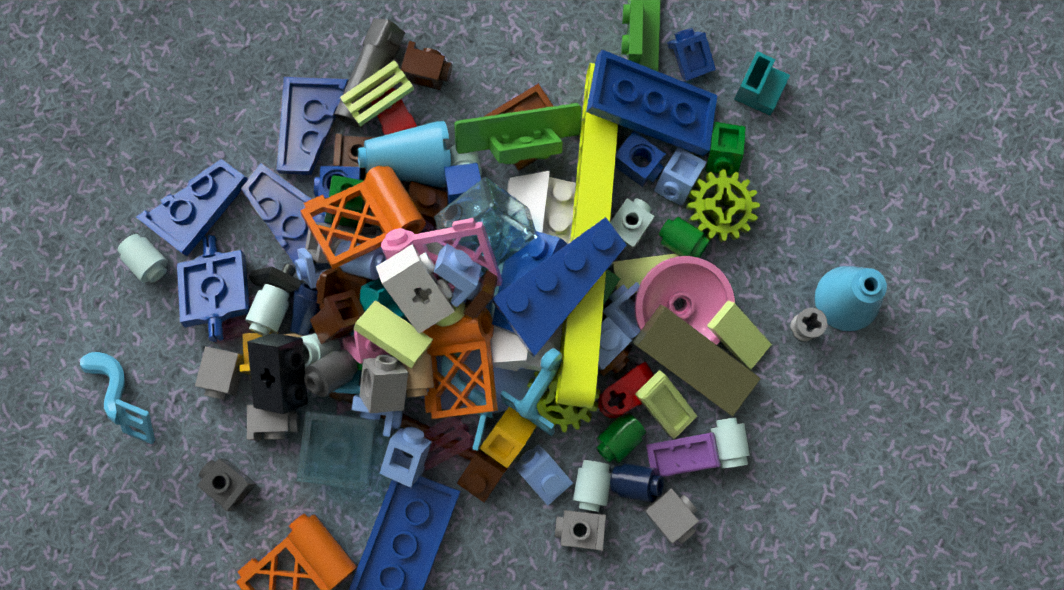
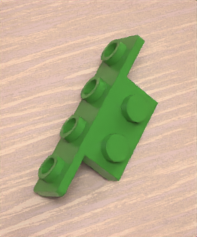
M628 0V4H623L622 24H627V35H622L621 54L626 55L627 60L659 72L660 0Z
M578 103L459 120L454 123L455 149L459 154L489 149L499 164H516L520 160L531 158L547 159L551 155L562 154V140L560 138L580 135L582 107Z

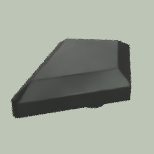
M287 263L284 264L281 271L272 266L252 270L249 275V279L254 285L262 288L265 284L278 287L289 293V297L294 296L295 290H299L300 284L303 283L293 277L296 269Z

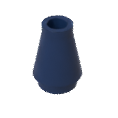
M301 283L299 290L294 292L290 330L300 335L310 334L312 328L310 319L321 311L320 305L317 304L318 292L316 288L311 289L307 283Z

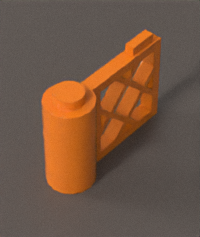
M376 166L368 171L364 182L326 199L322 194L305 202V208L300 210L301 216L332 269L381 247L386 234L394 229L402 228L418 234L426 224L394 170L389 166ZM361 195L365 202L362 213L345 209L347 201ZM322 212L335 215L331 228L317 225L312 217ZM341 217L359 221L355 234L337 230ZM365 223L377 225L383 232V234L373 239L360 236ZM333 238L351 241L349 250L335 256L330 248Z
M486 307L477 318L472 319L465 314L463 318L452 325L442 327L434 324L423 331V333L433 339L430 347L427 349V354L431 355L434 388H430L429 392H427L428 395L424 396L426 413H431L432 419L498 411L490 345L494 325L492 324V316ZM480 350L482 364L475 373L464 362L471 351ZM457 353H461L458 358L454 355ZM445 355L454 363L445 377L437 370V356ZM459 369L471 378L462 392L451 383ZM476 384L485 390L486 405L477 406L468 398ZM447 388L458 399L450 410L442 411L441 395ZM463 403L467 406V408H460V407L462 406Z
M304 513L289 525L292 531L280 544L259 562L256 558H252L238 571L241 578L236 583L242 590H255L248 581L256 574L270 575L269 590H276L277 575L293 577L292 590H299L300 578L312 579L320 590H333L357 569V566L315 514L308 517ZM286 548L295 558L294 571L277 570L278 555ZM271 562V568L265 569L264 567Z

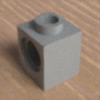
M378 355L376 358L363 359L359 396L369 413L404 410L408 380L407 370L398 359L391 355Z

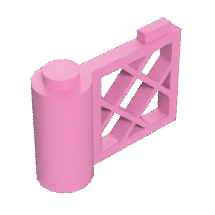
M474 218L454 221L451 228L414 234L412 231L402 228L394 229L386 234L385 239L381 243L386 260L413 244L420 255L426 252L435 265L438 256L429 252L426 244L438 242L445 246L448 243L455 249L467 253L474 262L488 268L491 273L497 276L496 286L502 285V277L483 222L475 223ZM477 235L480 243L477 250L474 252L459 244L462 237ZM433 272L434 276L439 281L440 279L438 277V274ZM447 283L451 288L452 292H454L455 286L451 283Z

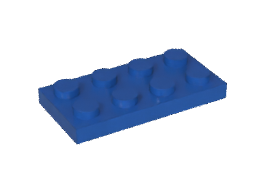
M601 50L596 57L586 112L704 156L710 151L717 95Z
M420 476L411 488L392 479L349 590H424L461 491Z

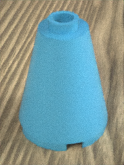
M436 121L365 140L364 147L358 148L359 168H365L367 174L369 170L376 166H389L401 181H413L440 188L446 187L444 167L451 166L450 150H447L446 143L443 141V139H449L446 123L444 121Z
M854 266L834 268L827 272L818 282L815 290V306L825 314L827 324L841 331H856L865 328L875 320L880 311L887 289L886 280L879 271L871 268Z

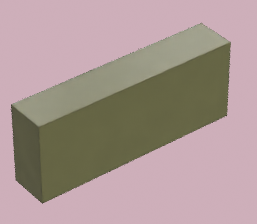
M661 304L632 342L732 417L761 379Z

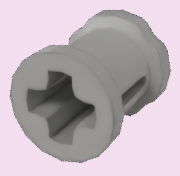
M807 308L800 312L799 315L793 317L790 329L796 339L807 342L825 332L827 318L821 310ZM807 318L811 319L810 325L815 327L809 332L806 330L807 325L802 323Z

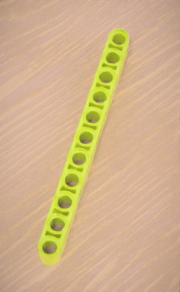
M589 63L585 80L570 242L605 217L610 222L618 124L586 112L595 63ZM606 271L562 323L560 343L562 362L557 374L556 404L592 408L594 405Z

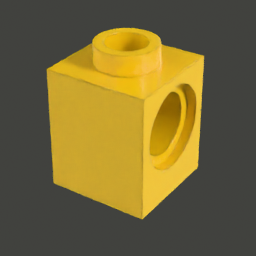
M509 406L479 449L508 468L525 446L536 425L522 417Z

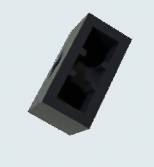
M271 333L247 341L253 408L286 414L307 405V386L304 381L303 338Z

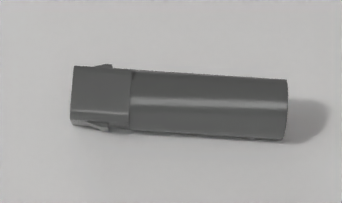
M373 19L363 41L362 51L342 95L387 66L395 58L405 32L392 21ZM381 83L372 88L371 90H369L368 92H366L364 95H362L355 101H353L352 104L361 99L362 97H364L365 95H367L368 93H370L378 86H380ZM340 99L334 116L347 124L362 128L363 125L360 127ZM370 102L358 111L359 114L372 107V103Z

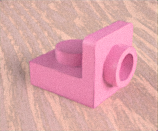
M355 330L354 336L343 338L344 350L348 351L360 364L363 363V359L376 358L378 355H390Z

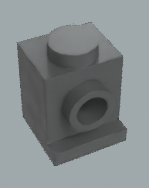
M219 458L216 462L210 460L201 469L198 476L202 480L197 486L219 503L225 511H235L257 483L227 459ZM220 476H223L226 480V485L222 489H219L216 485V481Z

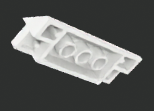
M550 171L511 177L508 181L501 233L506 236L507 243L512 224L559 237L569 244L576 183L549 177ZM503 236V241L499 248L500 256L497 262L500 274H502L506 253V239ZM496 286L494 296L498 294L499 286ZM492 302L491 316L493 320L495 305ZM562 324L534 357H532L516 334L494 326L493 337L490 340L493 367L518 371L519 368L541 371V359L545 353L552 348L560 350Z

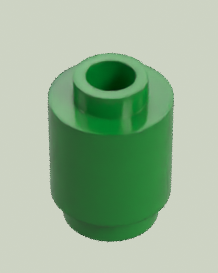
M676 217L674 221L668 219L659 232V236L663 238L660 244L678 256L700 258L710 242L704 236L705 233L680 217Z
M627 413L624 417L619 416L596 438L599 443L596 450L607 462L610 463L614 460L620 463L643 441L642 437L646 434V430L630 413Z

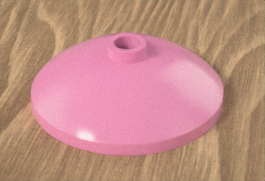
M692 256L673 257L652 268L640 283L635 298L636 322L641 331L661 304L717 345L720 340L707 325L727 301L735 303L734 293L724 273L712 263ZM678 298H682L684 305L681 309L676 310L674 302Z

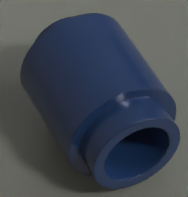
M625 463L622 466L617 465L614 467L611 474L610 487L613 493H618L619 497L652 503L656 500L657 496L660 497L662 495L664 478L660 476L657 468Z

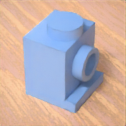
M400 428L390 438L379 474L411 488L424 472V464L432 441L424 438L423 431L418 428Z

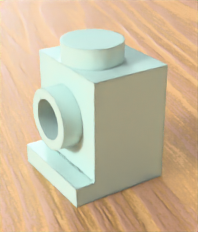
M627 198L610 222L627 246L624 249L632 253L654 219V215L650 213L652 208L638 198H635L633 202ZM633 216L638 220V223L636 225H629L626 222V217Z

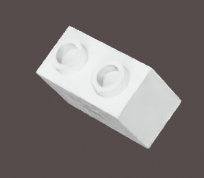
M413 244L376 266L383 286L419 334L455 312L450 298L454 296L451 288L445 279L442 278L439 281L433 274L435 265L426 252L420 255Z

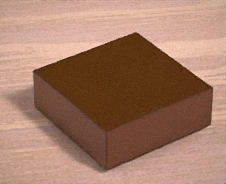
M486 270L478 280L481 282V285L476 295L471 300H466L464 314L472 319L477 318L491 301L498 280L495 274Z

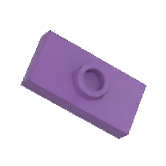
M714 432L646 445L650 467L657 468L660 476L663 477L721 466Z

